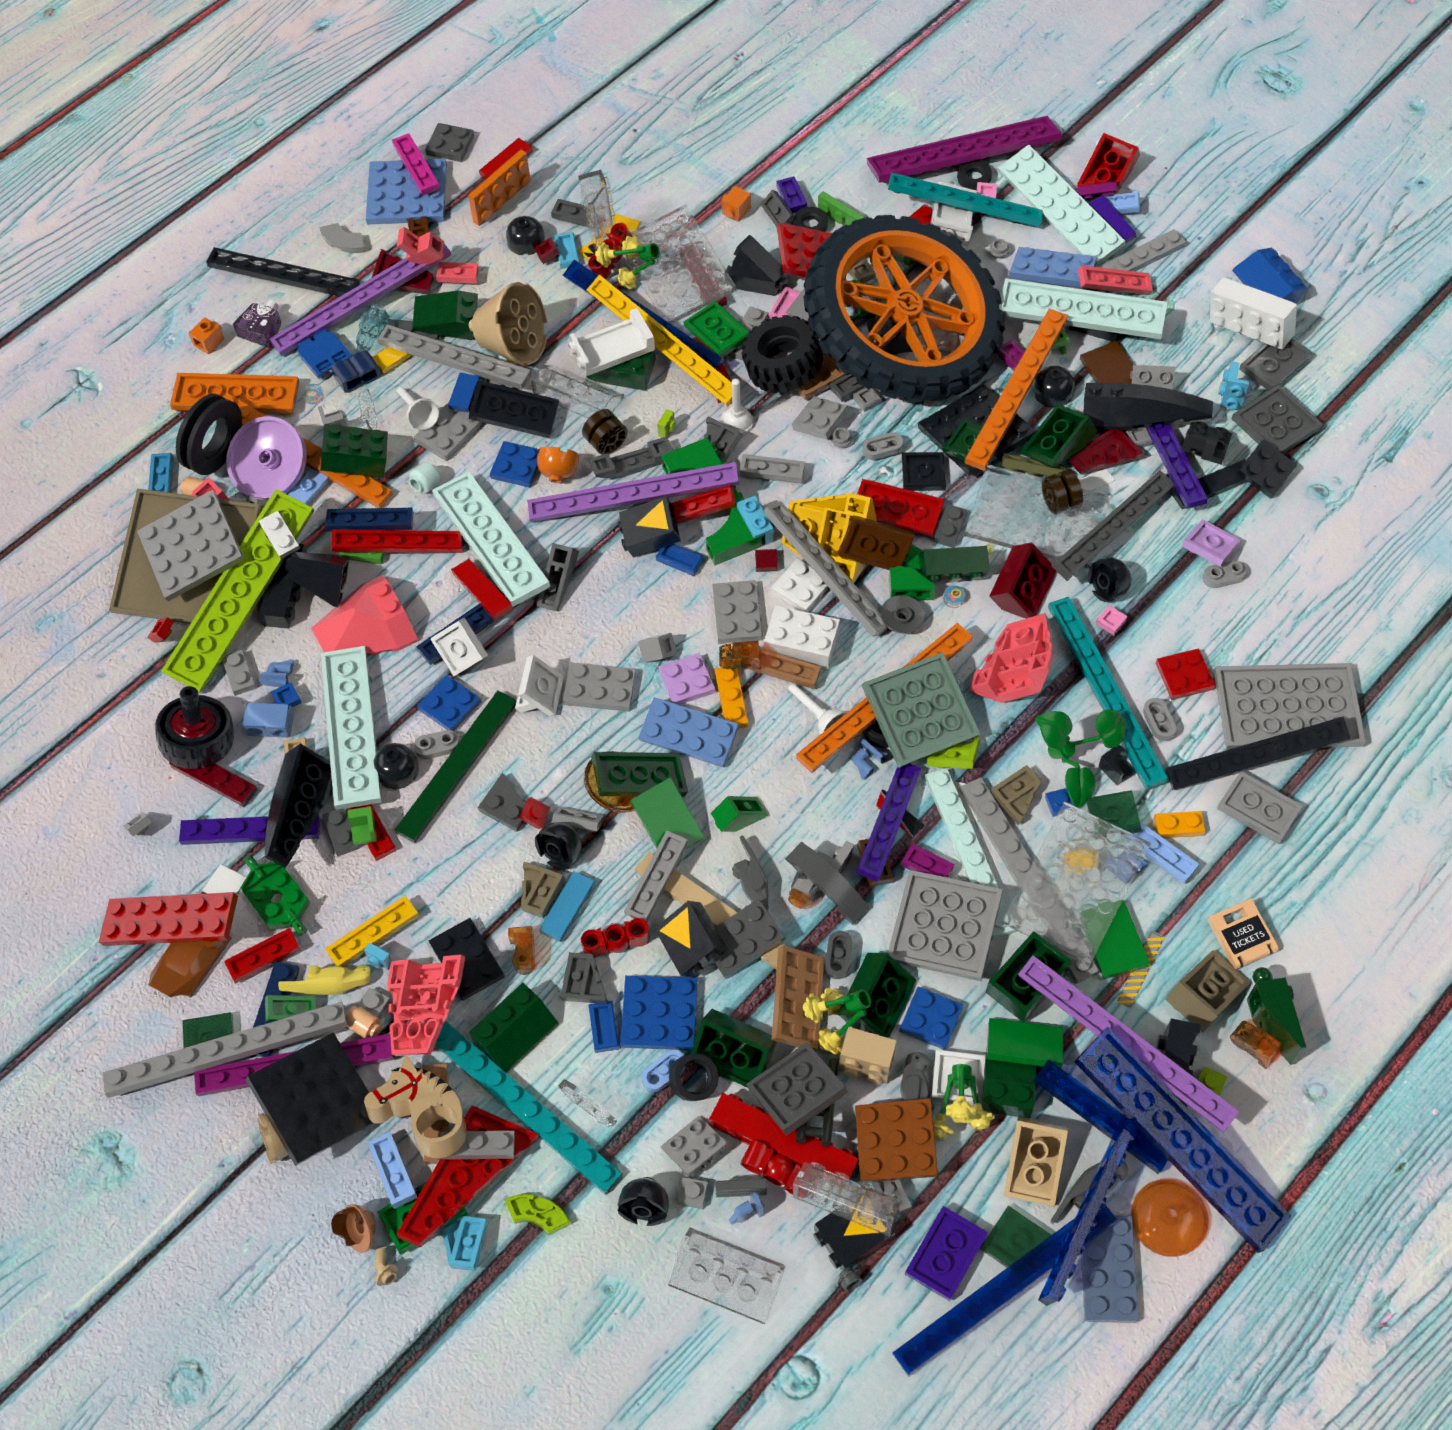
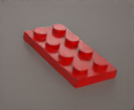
M862 478L857 494L873 499L876 522L933 538L944 505V499Z

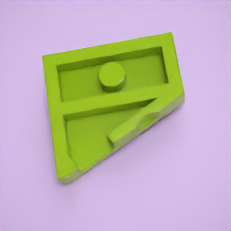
M980 736L972 738V742L957 744L928 756V767L973 769L980 746Z

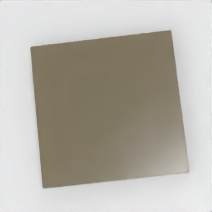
M137 488L109 611L111 613L153 619L168 617L175 622L192 623L223 572L178 597L167 601L163 596L137 531L200 496ZM219 499L240 546L263 507L261 504Z

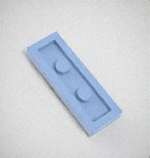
M1142 822L1127 839L1129 845L1183 884L1187 882L1199 867V863Z
M387 1132L367 1142L393 1208H398L418 1198L391 1132Z

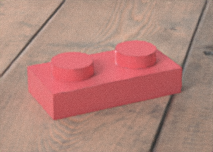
M440 262L436 275L437 282L476 284L479 272L478 263Z

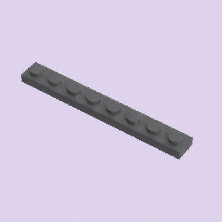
M1159 470L1062 555L1052 567L1066 581L1071 579L1174 487L1173 482Z

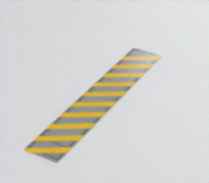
M1154 931L1150 932L1144 945L1150 966L1130 973L1117 1000L1118 1003L1128 1008L1132 1007L1165 936Z

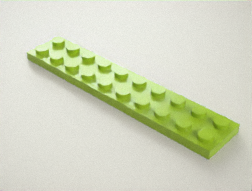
M277 489L274 490L239 546L245 560L222 573L161 670L164 675L185 686L195 687L199 693L203 692L286 558L281 559L261 527L259 520L278 511L293 537L297 540L314 513L313 507Z

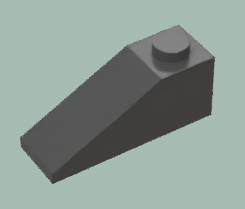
M552 543L544 574L550 583V587L539 593L536 606L558 612L573 575L579 550Z

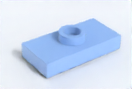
M1140 192L1104 196L1119 214L1140 212Z
M311 468L288 495L309 505L328 484L329 478Z

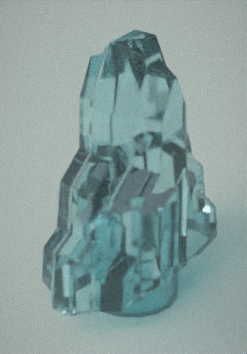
M372 304L369 310L361 313L359 332L356 337L358 351H370L377 336L382 332L384 325L390 318L384 308Z

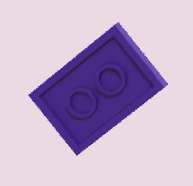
M942 1206L907 1267L905 1275L950 1302L986 1239L988 1232Z

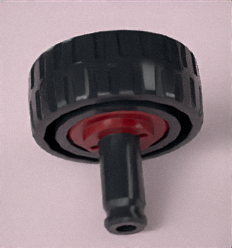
M186 686L180 690V698L169 702L159 712L155 721L156 741L162 756L170 763L182 768L199 769L219 762L229 753L233 745L234 728L230 712L222 702L209 696L199 695L195 687Z

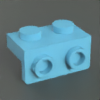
M1231 361L1229 370H1224L1218 395H1222L1220 407L1235 410L1242 408L1249 381L1237 379L1238 362Z
M756 496L737 502L736 507L753 538L763 535L762 540L765 545L772 543L773 533H775L774 525L763 513L765 509L758 502Z

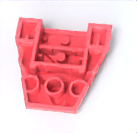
M464 955L443 956L442 963L424 965L409 959L391 961L387 990L392 993L393 1004L388 1005L389 1012L394 1014V1023L390 1025L392 1055L404 1056L432 1053L460 987L465 962Z

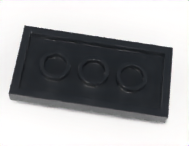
M479 380L469 412V419L550 439L559 399Z

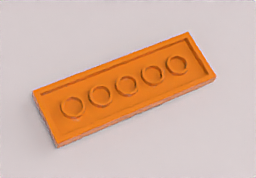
M177 373L170 407L172 410L189 411L199 399L208 394H218L223 397L226 393H229L261 413L293 414L300 381L298 376Z

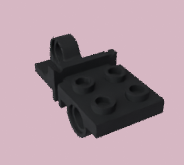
M1202 421L1191 422L1181 451L1188 453L1190 450L1199 453L1203 452L1201 459L1222 465L1232 433L1223 427H1210Z

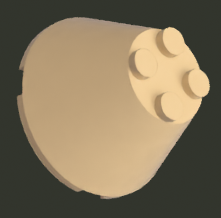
M513 282L475 311L473 319L469 321V329L473 332L479 347L486 348L517 364L529 365L536 362L545 349L547 335H544V323H547V316L543 302L535 289L529 284Z

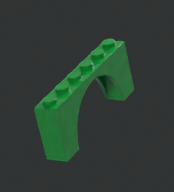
M708 437L661 455L662 468L666 475L725 464L723 460L720 461L718 450L715 444L710 443ZM732 486L736 503L744 500L742 493H738L736 486ZM735 506L731 508L730 515L725 524L716 533L706 537V550L713 564L718 565L760 548L764 536L753 538Z

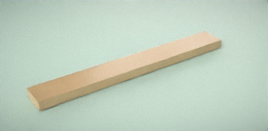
M651 852L635 868V872L640 876H643L653 857ZM674 870L663 891L682 905L688 900L701 902L715 927L737 913L677 870ZM780 942L758 958L777 970L778 948L784 944Z

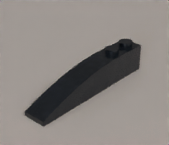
M1094 382L1086 383L1083 414L1090 417L1096 429L1129 430L1132 429V426L1142 424L1143 427H1151L1152 423L1164 422L1165 425L1173 424L1174 421L1183 419L1184 422L1210 419L1213 414V401L1192 394L1150 385Z
M301 743L284 756L267 821L265 857L284 868L287 867L296 853L302 839L306 837L312 823L316 821L319 816L318 813L326 805L332 787L330 760Z

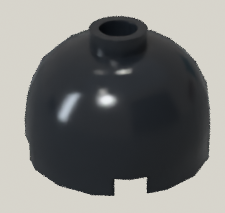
M519 216L513 219L506 230L507 245L517 255H522L521 253H528V255L537 253L535 247L545 240L543 226L537 219L531 216Z
M1061 366L1045 367L1038 373L1033 383L1035 399L1047 407H1055L1057 403L1064 406L1071 401L1074 395V378L1067 369Z
M1109 557L1099 559L1091 564L1088 581L1089 584L1093 583L1095 590L1092 592L1100 601L1110 602L1118 600L1130 589L1131 573L1128 566L1122 560Z
M386 744L375 754L374 768L378 772L380 783L385 788L394 790L405 788L409 782L417 778L419 772L418 759L412 749L405 744Z
M554 822L539 831L535 837V847L541 857L545 855L550 860L547 862L550 866L565 870L578 859L582 850V841L575 828L563 822Z
M651 1177L631 1180L621 1191L617 1203V1211L620 1216L631 1223L638 1224L637 1219L648 1221L646 1226L659 1225L666 1220L669 1209V1198L666 1189Z

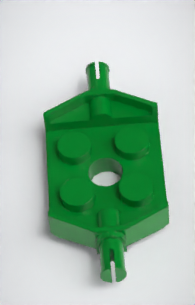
M248 855L250 861L245 857L244 862L250 868V872L240 888L269 929L275 930L291 926L299 936L303 935L302 931L305 934L307 928L302 924L301 918L307 910L310 901L287 870L275 862L258 864L252 855ZM274 895H283V898L280 902H271V899Z

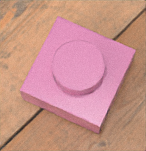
M977 182V194L996 198V183Z
M1108 605L1097 618L1095 624L1114 636L1126 622L1127 616Z

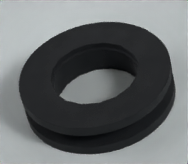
M208 394L199 399L189 409L180 425L175 447L178 462L200 475H210L219 470L226 462L231 440L242 427V413L239 406L218 394ZM216 421L214 434L210 442L202 449L204 436L208 428Z

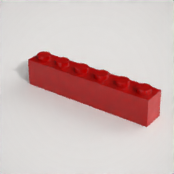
M722 1093L709 1117L710 1127L747 1145L752 1140L759 1141L773 1149V1154H782L792 1160L794 1165L798 1163L812 1170L816 1174V1179L843 1192L846 1191L858 1167L859 1158L855 1157V1153L845 1148L840 1150L834 1147L832 1142L831 1146L824 1147L821 1145V1138L817 1139L806 1136L804 1144L796 1143L797 1129L786 1136L770 1115L765 1113L763 1108L754 1104L749 1106L743 1103V1100L735 1094L727 1095Z

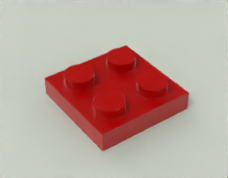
M1199 648L1157 658L1156 666L1171 700L1211 691L1215 688L1214 681Z

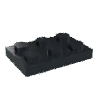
M471 918L428 940L440 963L443 962V956H465L462 980L458 989V994L462 1001L505 978L503 971Z

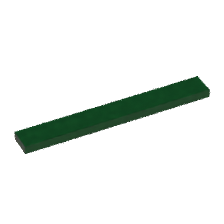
M497 690L395 828L397 834L413 843L418 840L514 709L517 702L516 699Z

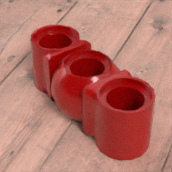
M620 222L612 226L610 233L607 235L609 239L603 242L609 246L610 250L620 251L623 246L622 242L626 240V237L633 236L627 226ZM594 253L589 258L588 265L596 278L601 275L606 279L610 276L611 270L614 269V263L618 262L622 255L612 258L611 264L605 268L604 265L596 260L597 257Z
M634 918L630 922L625 921L624 925L611 923L602 931L601 927L596 930L589 929L581 936L583 953L593 954L594 958H597L601 954L607 955L606 950L611 953H620L628 946H630V949L635 946L642 947L650 939L649 925L642 918ZM639 929L644 931L641 935L633 934L634 931ZM614 935L621 936L617 941L610 940ZM590 941L598 942L593 947L587 946Z
M752 1140L740 1162L741 1166L759 1176L763 1173L764 1178L778 1186L784 1185L782 1189L798 1198L805 1199L816 1178V1174L798 1163L794 1165L792 1160L782 1154H773L774 1150L765 1144Z

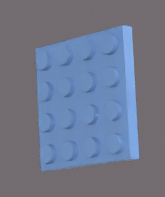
M425 159L438 181L440 189L423 196L402 160L370 162L366 207L367 225L408 223L407 219H421L422 216H427L428 222H444L446 159Z

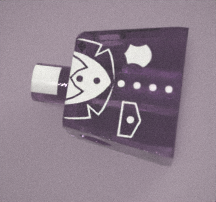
M268 300L265 306L252 303L233 323L237 337L271 348L273 344L270 338L278 334L281 327V319L277 311L279 308L278 304L273 300Z

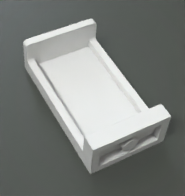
M939 182L940 185L977 193L976 190ZM934 203L931 224L940 227V232L947 236H950V234L954 235L963 242L962 246L967 247L973 226H971L973 212L959 207L954 208L943 203Z
M637 308L630 310V319L578 339H576L574 333L569 334V350L572 355H576L579 369H583L587 376L655 350L654 336Z

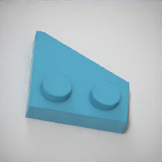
M462 1216L455 1223L442 1230L444 1244L447 1249L448 1263L451 1268L476 1271L488 1226L486 1218Z

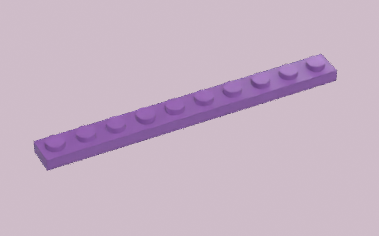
M444 244L443 258L430 264H416L405 258L271 337L270 341L282 357L297 348V344L308 338L312 339L316 333L329 329L450 257L451 252Z
M733 462L527 500L529 519L531 522L653 501L664 496L670 498L719 489L729 485H740L737 464Z
M1035 956L1030 958L1018 974L1021 979L1223 1133L1238 1115L1239 1111Z

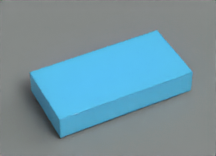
M574 233L554 235L555 243L560 253L558 254L560 269L580 266Z

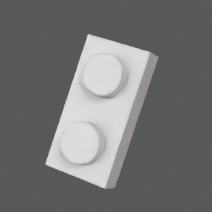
M278 511L259 520L261 527L281 559L300 549Z

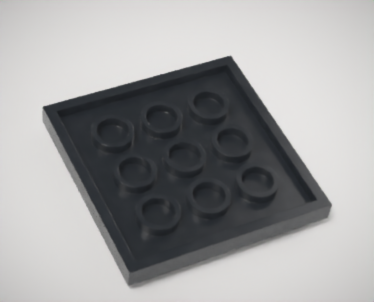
M982 385L918 422V429L943 451V447L963 419L984 426L999 397L985 385ZM1017 413L989 464L1001 458L1002 453H1009L1028 442L1036 433V430ZM946 454L968 476L980 470L965 464V461Z
M334 1032L252 1073L245 1079L295 1166L374 1124L368 1117L364 1103L369 1091Z

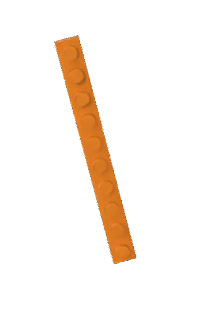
M1048 309L965 458V464L985 471L1068 319L1067 314Z
M229 393L223 396L239 406L242 413V426L253 419L266 416ZM303 438L307 452L306 466L328 476L331 481L377 508H382L393 495L391 489L369 476L320 471L322 448Z
M956 623L905 666L942 652L948 662L973 641V636L959 623ZM867 697L796 754V759L811 773L815 772L877 720Z

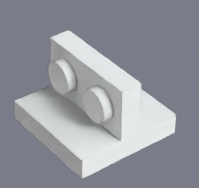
M462 618L431 638L432 643L453 676L488 656L465 618Z
M528 656L515 709L522 713L538 708L548 716L555 715L564 676L536 656Z

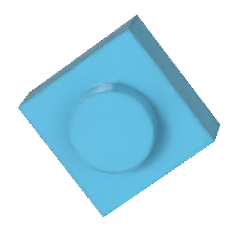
M369 942L364 949L368 958L367 961L376 968L381 966L388 970L392 961L390 954Z

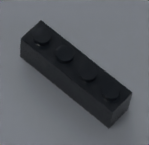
M298 544L300 549L295 552L307 553L305 545ZM293 553L286 556L265 590L259 611V617L263 626L289 629L291 621L295 618V604L300 600V585L289 579V571L285 570L286 560Z

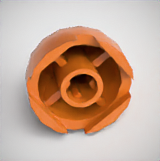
M541 447L538 450V469L545 477L549 478L550 482L561 483L562 480L568 479L575 474L579 463V454L577 452L567 449L566 453L560 451V447Z

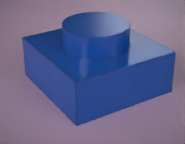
M291 682L271 691L277 704H288V710L290 705L293 708L302 703Z
M1066 788L1045 794V800L1052 817L1075 811V805L1072 803Z

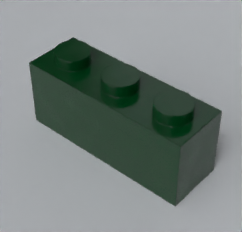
M987 546L924 549L918 554L920 574L932 583L940 582L943 578H949V581L962 580V577L979 580L983 579V576L990 572Z

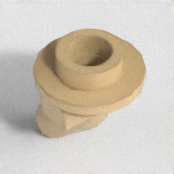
M384 1248L376 1249L375 1270L377 1274L375 1282L378 1286L391 1284L395 1280L398 1270L395 1264L385 1265L387 1250Z

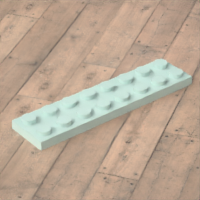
M1027 145L998 167L999 173L1034 208L1043 210V218L1079 254L1097 257L1096 267L1126 245L1125 240L1030 145Z
M1005 278L1001 295L1002 304H999V309L1008 317L1042 322L1050 308L1067 314L1068 319L1065 325L1161 339L1168 302Z
M469 471L432 490L434 497L503 595L512 604V607L550 587L548 579Z
M361 646L321 653L335 809L339 810L381 803L380 780L373 762L377 750L366 648Z

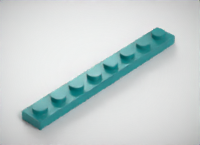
M892 172L889 178L888 190L894 193H903L914 198H923L934 203H943L954 208L959 207L971 212H980L991 217H1000L1011 222L1024 223L1028 226L1040 227L1042 222L1043 210Z

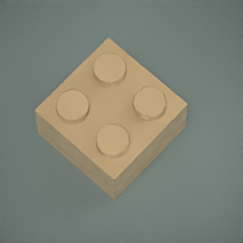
M848 1027L840 1054L839 1071L851 1078H857V1076L866 1078L868 1082L873 1084H887L894 1060L897 1040Z

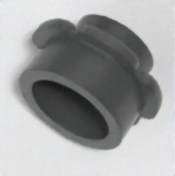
M851 1267L843 1270L839 1274L838 1285L845 1292L857 1288L862 1283V1278L859 1275L860 1270H853Z

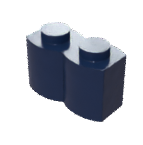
M368 351L357 352L350 359L338 361L331 367L333 376L344 393L352 392L363 384L371 383L381 376L379 366Z

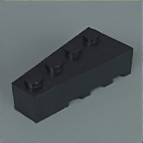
M1171 1018L1164 1034H1159L1157 1049L1193 1076V1071L1189 1069V1066L1193 1065L1194 1057L1196 1056L1197 1046L1193 1045V1042L1197 1035L1200 1034L1201 1025ZM1152 1081L1150 1096H1154L1153 1105L1149 1104L1146 1119L1150 1120L1149 1129L1180 1135L1184 1128L1188 1105L1158 1082Z

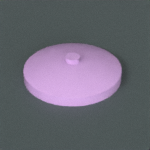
M264 416L247 422L234 435L227 452V471L232 483L247 496L269 499L275 489L285 494L288 493L298 483L304 472L307 459L305 442L300 432L292 424L281 418Z

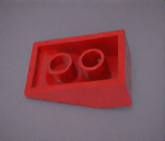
M1103 133L1077 183V187L1117 181L1118 189L1113 191L1114 194H1117L1140 156L1139 147ZM1101 192V193H1094V194H1096V195H1098V196H1101V195H1102V192Z

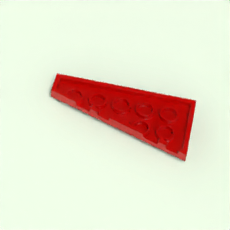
M471 1105L464 1117L466 1131H515L514 1159H440L398 1230V1238L421 1248L539 1139L538 1134Z

